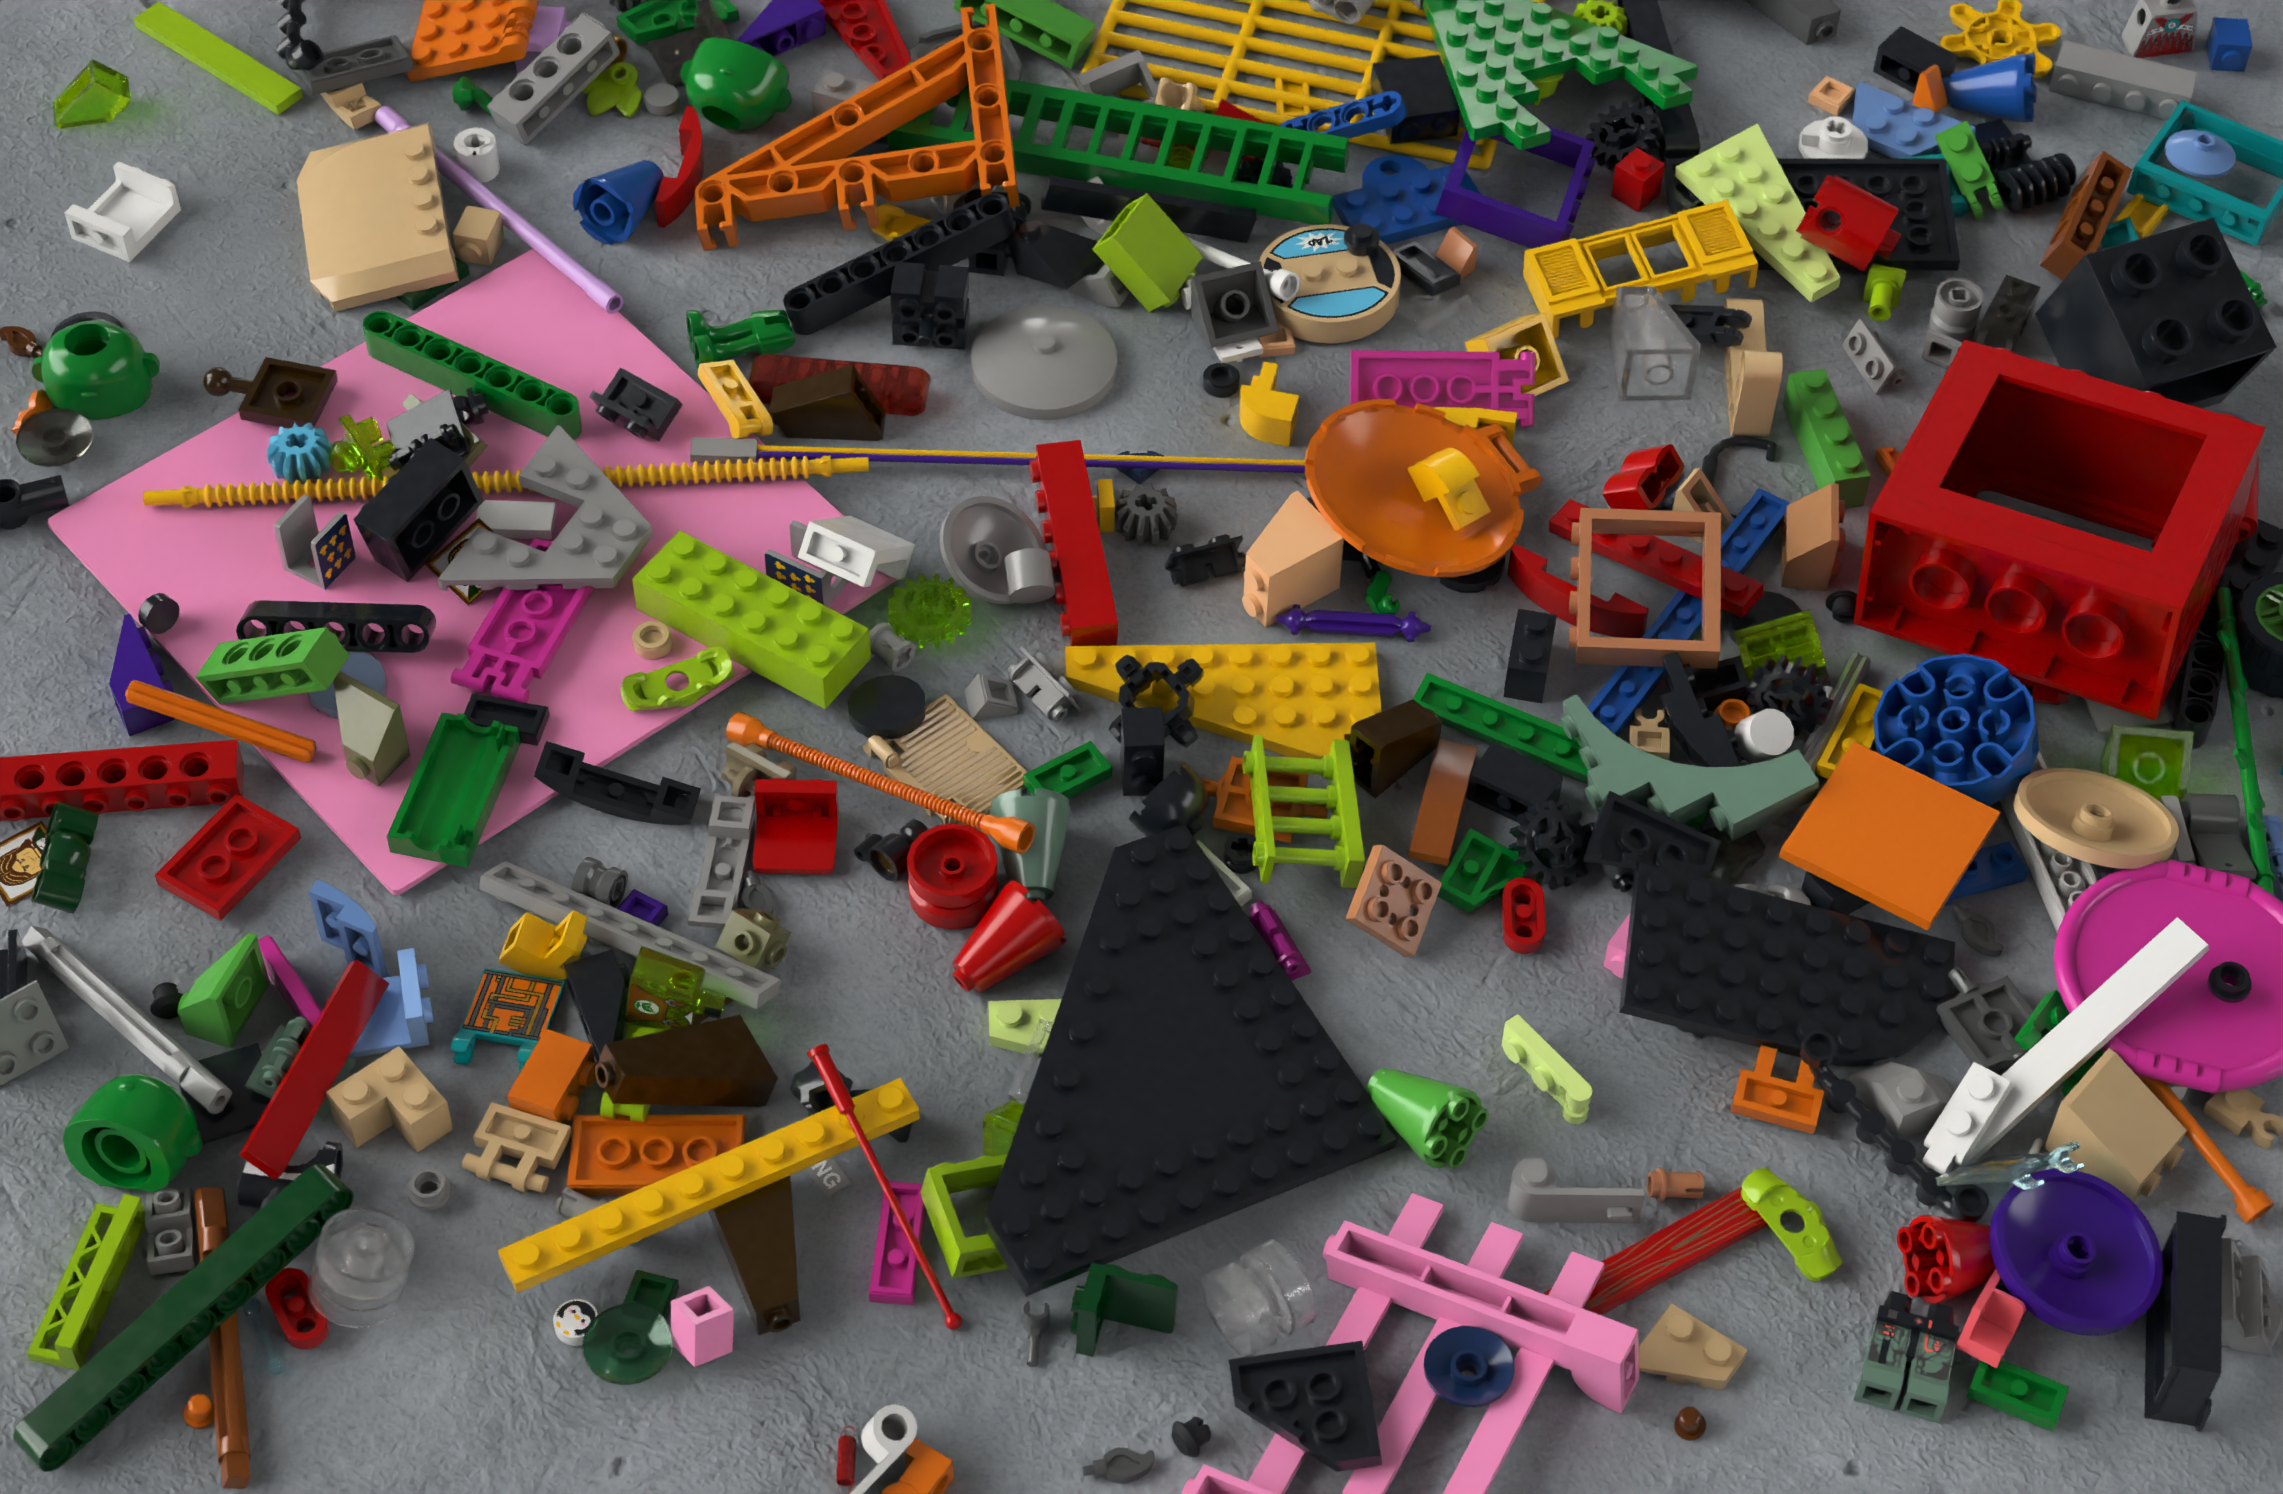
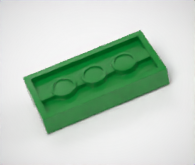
M442 712L387 834L390 852L468 868L521 744L518 727L504 725L496 720H493L491 726L481 727L471 723L465 714L458 713L453 715Z

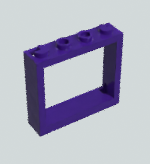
M1545 125L1551 130L1550 143L1525 149V151L1574 168L1557 220L1553 221L1460 187L1476 141L1473 142L1470 139L1466 128L1435 214L1531 249L1569 240L1573 225L1568 224V221L1575 222L1581 203L1575 201V199L1582 200L1589 180L1583 179V176L1589 178L1593 170L1596 158L1590 155L1595 142ZM1501 134L1489 137L1514 146Z

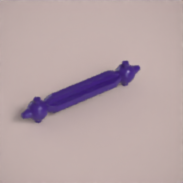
M1295 604L1287 613L1277 615L1276 621L1286 625L1291 630L1292 635H1298L1299 631L1306 627L1313 632L1381 637H1393L1402 633L1408 642H1414L1415 638L1420 634L1431 631V625L1421 622L1416 617L1415 612H1409L1408 616L1403 620L1392 614L1314 610L1305 614L1300 609V605Z

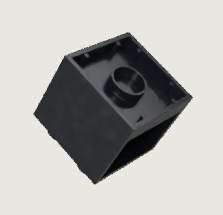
M2214 217L2084 255L2035 313L2061 368L2080 370L2092 377L2140 391L2156 392L2167 399L2202 409L2221 403L2277 348Z

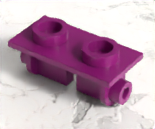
M1262 901L1254 903L1250 907L1251 914L1249 919L1290 980L1292 981L1311 974L1309 966L1276 911L1270 905H1265Z

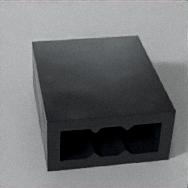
M1439 55L1372 63L1370 86L1372 95L1386 91H1395L1401 95L1407 107V115L1404 120L1397 125L1385 128L1390 144L1457 136L1460 109Z

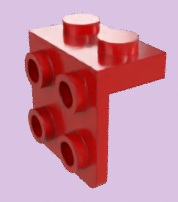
M756 779L754 793L757 821L753 853L754 871L761 874H831L835 869L839 817L837 781L822 779Z

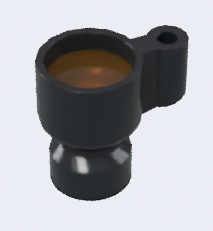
M913 819L901 828L900 835L891 833L881 837L878 834H872L854 849V853L859 860L870 862L874 870L881 877L888 881H895L907 871V855L911 844L922 832L929 829L922 822Z

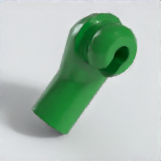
M1376 571L1364 599L1373 613L1392 614L1395 616L1400 610V602L1398 599L1393 602L1391 600L1393 595L1386 594L1392 577L1385 571Z

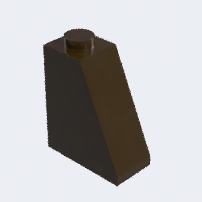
M853 364L773 387L772 401L769 404L768 411L773 423L780 427L787 438L858 441L883 440L886 412Z
M1412 699L1356 722L1351 726L1349 743L1355 783L1374 798H1377L1437 748L1441 735L1442 720L1432 710L1424 708Z

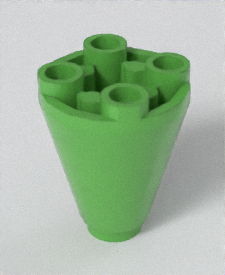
M1381 1068L1376 1071L1367 1085V1092L1382 1115L1424 1163L1430 1167L1442 1168L1446 1165L1452 1169L1459 1167L1467 1156V1147L1472 1142L1476 1132L1480 1131L1488 1120V1110L1482 1107L1481 1099L1477 1094L1468 1088L1387 1068Z

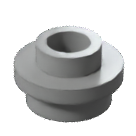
M424 1168L417 1171L407 1186L410 1203L414 1207L426 1211L442 1207L449 1200L452 1193L449 1178L435 1168ZM429 1189L436 1190L435 1192L430 1194H423L426 1190Z

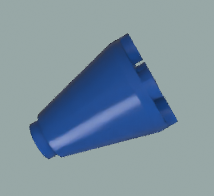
M2018 54L1952 73L1951 77L1942 78L1947 96V104H1951L1952 108L2019 123L2034 121L2037 83L2033 82L2032 74H2035V54Z

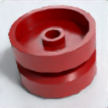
M956 823L944 824L922 832L911 844L907 855L908 893L910 905L918 917L933 927L948 930L969 928L979 923L998 896L997 855L995 846L986 834L972 826Z

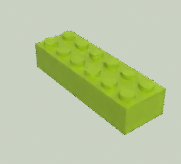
M680 530L632 578L637 610L708 648L714 646L723 647L731 660L823 709H826L871 659L869 628Z

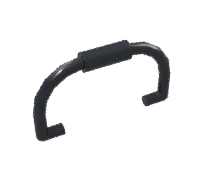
M1743 436L1723 439L1714 445L1709 454L1704 457L1702 471L1714 488L1718 465L1717 456L1724 449L1736 445L1767 450L1766 460L1773 462L1776 456L1777 444L1768 440ZM1731 514L1734 519L1737 517V515Z

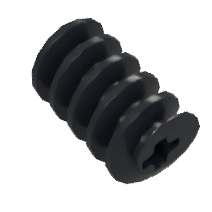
M2063 152L2057 153L2054 156L2031 161L2029 164H2021L2018 167L2008 168L2006 171H1998L1996 177L1997 190L2007 209L2012 213L2019 212L2021 208L2028 209L2033 204L2041 205L2046 200L2054 201L2057 197H2067L2070 193V185H2073L2076 181V167L2067 154Z

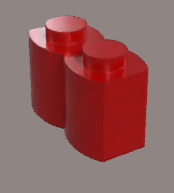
M1673 444L1635 450L1625 458L1621 471L1608 479L1602 495L1611 509L1651 510L1661 503L1665 496L1666 488L1674 485L1679 480L1684 469V463Z

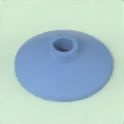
M2202 130L2179 131L2169 137L2165 146L2166 157L2174 167L2186 174L2200 178L2223 176L2232 170L2236 160L2235 152L2228 142L2213 133Z

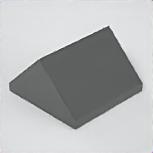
M1261 261L1191 278L1192 321L1209 349L1279 332Z

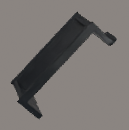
M2180 1211L2176 1212V1223L2174 1222L2161 1251L2163 1259L2162 1284L2155 1301L2146 1311L2144 1418L2195 1426V1430L2201 1432L2210 1415L2212 1401L2209 1397L2221 1375L2222 1235L2226 1228V1215L2221 1214L2217 1218ZM2173 1270L2172 1361L2164 1378L2166 1276H2170Z

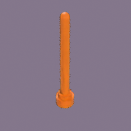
M2139 1076L2151 1092L2187 1130L2185 1135L2235 1196L2233 1202L2237 1205L2235 1211L2245 1224L2255 1221L2273 1207L2274 1202L2263 1189L2258 1191L2254 1185L2249 1187L2166 1082Z

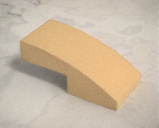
M363 83L320 93L332 110L354 130L375 121V114L382 107L379 102L366 95Z

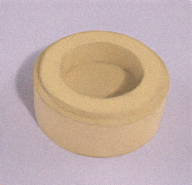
M647 621L638 625L633 631V647L640 657L659 659L670 652L672 648V634L666 624L659 621Z

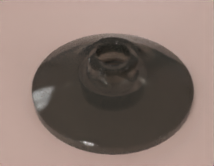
M68 409L47 410L32 416L20 427L16 436V445L20 455L32 464L44 467L61 466L75 461L89 449L93 441V429L89 420L76 411Z

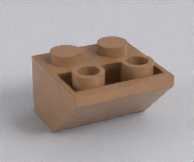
M1831 483L1787 505L1781 530V587L1827 591L1830 576H1837L1839 554H1836V552L1843 551L1846 535L1845 529L1839 528V523H1843L1845 515V500H1839V484Z

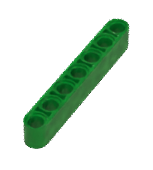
M375 311L365 316L362 326L367 351L372 358L442 390L450 389L452 394L456 396L468 397L466 389L472 387L475 394L482 392L489 411L544 436L549 437L557 425L561 426L573 440L580 436L582 423L579 402L573 394L392 313Z

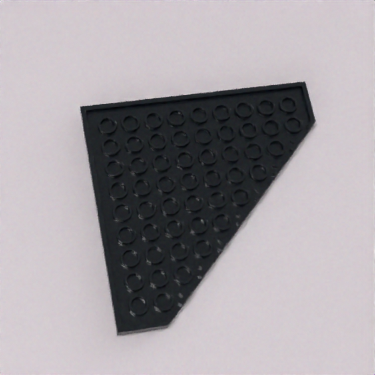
M1185 824L1114 848L983 1226L1025 1296L1089 1271L1091 1263L1106 1265L1395 1148L1399 1139L1282 966L1278 964V960Z

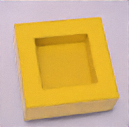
M1097 479V495H1092L1096 517L1098 518L1099 532H1114L1115 503L1112 479Z

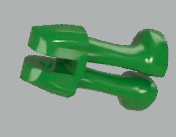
M698 310L686 312L692 353H694L698 370L701 363L723 361L751 352H757L761 359L792 347L796 342L787 312L784 310L751 312L750 318L725 326L708 325Z

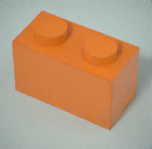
M545 1029L507 1094L509 1107L562 1124L566 1120L571 1121L577 1112L581 1093L585 1087H590L596 1078L595 1068L597 1063H595L592 1044Z

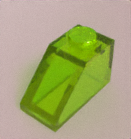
M92 59L52 103L54 125L63 129L111 122L119 112L126 110L131 101L128 77Z

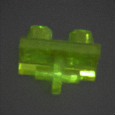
M349 414L338 418L340 425L345 430V435L342 441L338 440L332 445L333 450L329 455V461L333 468L341 472L348 470L356 472L360 467L370 481H372L374 476H377L378 480H383L382 470L391 467L388 457L392 456V451L396 449L390 440L375 446L371 445L382 440L381 430L373 417L357 423L354 422Z

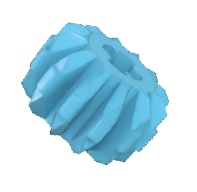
M294 422L292 428L280 427L278 435L270 436L269 447H267L268 452L266 453L268 463L271 464L277 479L285 478L289 481V484L294 483L295 480H301L305 484L307 479L314 478L318 480L320 479L321 472L330 470L333 450L322 428L315 429L310 422L303 427H299Z

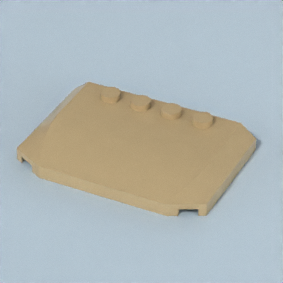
M430 122L310 152L297 179L309 275L315 292L320 297L324 296L335 312L397 297L408 292H416L459 281L440 185L435 137Z

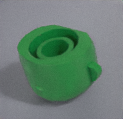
M706 38L700 43L693 59L687 60L681 68L682 83L686 85V94L695 111L703 118L722 128L739 131L757 129L764 126L776 112L786 111L792 103L790 91L787 89L789 84L787 68L772 55L739 41L724 38Z
M97 320L82 321L67 326L55 333L45 345L42 357L35 358L32 365V375L37 381L44 384L45 392L54 409L64 415L87 420L109 419L130 413L142 407L150 397L153 387L152 378L157 376L160 370L158 357L153 353H146L133 333L118 325Z
M146 1074L122 1075L113 1078L101 1086L70 1119L65 1127L63 1136L65 1153L71 1164L81 1175L100 1186L156 1192L170 1184L182 1171L190 1157L197 1155L203 1146L195 1114L184 1096L165 1081Z

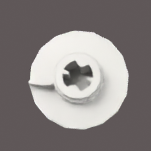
M1833 116L1814 121L1803 129L1799 136V151L1803 158H1865L1868 152V140L1864 133L1848 120Z

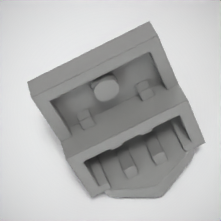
M2222 1238V1346L2230 1347L2231 1350L2272 1355V1347L2275 1345L2283 1329V1313L2269 1286V1273L2259 1255L2241 1256L2232 1238ZM2172 1270L2171 1275H2170V1289H2171V1329H2172L2173 1270Z

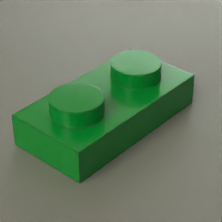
M1089 741L1023 774L1024 785L1032 795H1035V788L1059 792L1069 799L1111 778L1112 766L1096 746Z
M1980 1360L1966 1397L2053 1432L2069 1386L2004 1360L2000 1361L1997 1368Z

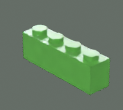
M955 0L954 10L961 13L960 8L973 7L975 16H972V19L983 25L988 23L985 5L995 3L1001 34L1069 69H1072L1088 52L1097 25L1051 0Z
M1825 369L1790 373L1783 406L1818 489L1831 483L1839 484V500H1845V509L1864 506L1871 475Z

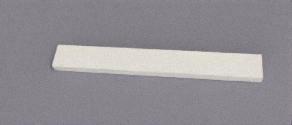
M2178 917L2174 919L2001 1075L2012 1082L2013 1088L1965 1165L1960 1166L1955 1163L1951 1171H1957L1978 1160L2209 951V945ZM1968 1168L1958 1171L1954 1174H1962Z

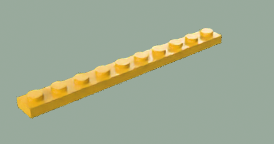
M901 1077L852 1098L855 1104L853 1112L868 1141L920 1119V1110ZM835 1105L498 1249L499 1257L516 1293H519L857 1147L860 1143L847 1117L840 1114Z

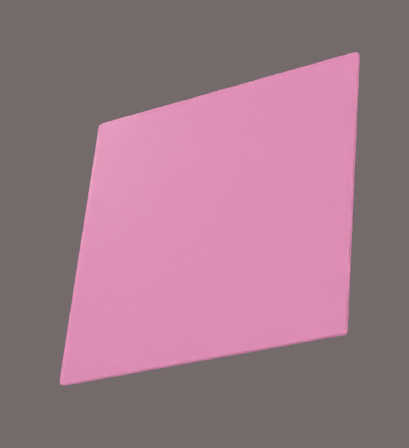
M533 248L405 319L573 394L579 402L582 432L574 441L599 466L600 470H604L606 465H609L610 469H616L617 465H621L622 469H626L628 464H631L632 468H638L640 463L643 464L644 468H648L650 463H653L655 467H660L662 462L665 463L666 467H670L672 462H675L677 466H682L684 461L687 462L688 466H692L693 463L690 461L692 437L733 438L728 421L707 391L618 311L613 314L605 311L583 289ZM365 341L320 366L336 370L338 378L314 427L315 429H323L333 450L330 470L321 472L320 479H322L323 483H328L329 478H332L334 482H339L340 478H344L345 482H350L352 477H355L356 481H361L362 477H366L367 481H372L374 476H377L378 480H383L386 475L389 478L396 475L400 469L393 470L388 462V457L392 456L394 448L386 422L408 411L402 403L410 393L425 402L445 391L372 358L367 351ZM621 367L677 398L683 405L660 441L648 435L644 439H640L624 428L625 422L617 419L615 423H612L596 412L598 405L589 398L592 391L603 395ZM289 392L287 395L282 396V397H284V398L292 397V396H294V395L297 394V393H295V392ZM491 411L483 415L484 423L478 424L476 418H474L466 426L488 446L469 468L471 474L476 471L479 476H482L484 471H488L489 475H494L496 470L502 475L506 473V470H510L511 474H516L518 469H524L548 437ZM239 412L51 516L48 519L50 529L139 624L138 614L140 607L150 596L156 593H164L178 603L180 609L179 617L172 628L161 634L151 633L147 629L146 631L217 708L312 739L316 742V753L312 761L308 763L255 745L253 746L391 894H403L448 865L446 863L391 853L387 834L441 713L464 714L472 694L500 698L491 694L492 685H489L486 692L483 693L452 684L451 675L455 668L462 670L469 660L467 647L504 587H496L485 591L468 606L449 587L447 591L440 590L438 585L439 577L426 565L407 582L376 562L353 520L358 515L362 506L374 498L373 495H368L367 500H364L362 496H357L356 500H352L351 496H346L345 501H341L340 497H335L334 501H330L329 497H324L322 502H319L318 498H313L312 500L319 533L339 512L347 514L356 558L326 590L284 570L274 525L296 503L295 499H291L288 504L285 503L284 499H280L278 504H274L273 500H268L266 505L261 500H258L256 505H252L251 501H246L244 506L240 505L238 501L235 502L234 506L224 502L222 507H219L215 502L211 507H207L206 503L185 508L182 507V504L144 506L143 491L178 490L182 486L205 488L206 484L216 488V485L219 483L222 484L223 488H226L229 483H232L234 487H238L241 482L246 487L250 486L251 482H255L256 486H261L263 481L269 486L272 485L273 481H277L278 485H283L286 479H277L271 464L268 463L266 455L270 436L278 435L280 427L241 420ZM749 434L747 438H743V439H758V444H760V445H765V444H764L759 438H757L754 434ZM763 458L764 462H770V459ZM788 475L786 480H783L782 476H776L774 481L771 480L770 476H766L764 481H761L760 477H754L752 482L748 477L743 478L742 482H739L738 478H732L730 483L726 478L721 479L720 483H717L716 479H710L708 484L704 479L699 480L698 484H695L694 480H688L687 485L681 480L677 481L676 485H673L672 481H666L665 486L659 481L655 482L654 486H651L650 482H645L643 487L639 486L637 482L633 483L632 487H629L628 483H623L622 487L618 488L619 491L650 523L653 536L615 588L593 589L542 678L533 677L527 689L530 691V696L527 703L547 706L550 716L538 746L525 743L520 744L478 845L560 794L534 777L546 741L584 752L583 762L603 767L753 672L731 660L734 677L725 681L707 695L698 699L697 703L688 707L681 708V706L664 709L630 711L623 703L620 688L626 676L638 672L645 674L695 657L698 652L708 649L707 646L671 627L669 628L672 634V648L664 657L645 659L640 657L633 647L632 634L635 628L644 622L658 620L636 609L632 578L679 530L765 575V553L769 549L821 572L822 570L792 556L789 525L795 520L808 526L809 521L843 517L844 515L799 475L797 479H793L792 475ZM310 478L312 483H317V479ZM513 488L511 493H508L506 489H501L499 494L496 493L495 489H491L489 494H485L484 490H479L484 500L555 502L557 512L552 540L542 539L553 542L578 510V507L536 491L530 492L528 488H523L521 493L518 492L517 488ZM477 509L433 556L476 521ZM509 538L528 546L533 541V539ZM312 558L309 565L316 568L314 558ZM876 570L871 586L862 587L849 581L828 607L843 615L898 579ZM835 576L832 577L830 586H831V585L833 584V582L835 581V579H836ZM260 600L410 604L425 606L434 613L436 628L428 645L422 651L415 653L362 651L371 654L380 661L387 679L385 697L400 705L410 756L379 787L365 778L363 780L358 779L349 772L346 767L339 719L328 717L326 712L320 709L317 711L313 708L307 693L219 704L197 680L196 675L219 643L239 640L236 633L237 625L249 604ZM251 620L257 628H266L260 621ZM290 621L296 629H305L301 623ZM329 622L335 630L344 631L342 625ZM368 624L374 631H384L378 624ZM407 625L411 631L423 633L419 626ZM680 673L672 674L666 679V685L674 691H681L689 684L688 678Z

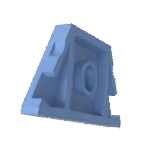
M1858 82L1856 85L1852 124L1864 133L1868 140V149L1887 157L1903 158L1941 154L1935 140V135L1962 123L1941 113H1934L1931 109L1913 106V103L1862 82ZM1970 125L1972 132L1975 136V127Z

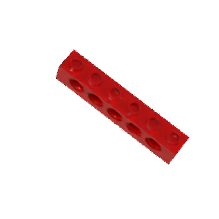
M238 740L0 757V821L50 817L57 801L98 814L159 808H184L186 806L211 804L224 805L236 793L243 797L244 762Z

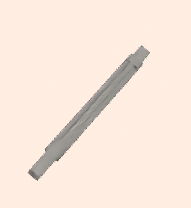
M35 926L29 928L22 943L44 966L62 980L208 1112L217 1114L223 1111L232 1095L231 1089L58 937L54 936L46 928Z

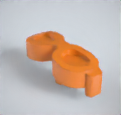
M43 389L34 391L29 399V409L18 413L19 417L15 421V427L11 429L15 435L20 433L29 434L40 428L42 424L40 415L49 412L51 409V401Z

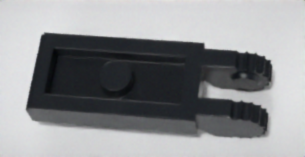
M1663 304L1649 331V335L1653 341L1707 344H1716L1718 342L1725 347H1735L1741 345L1744 338L1738 329H1747L1752 322V316L1746 311L1724 308V306Z

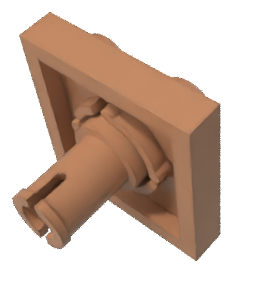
M1375 845L1372 847L1345 919L1402 956H1415L1442 883L1386 846ZM1411 906L1413 907V910H1414L1412 915L1410 914V913H1411Z

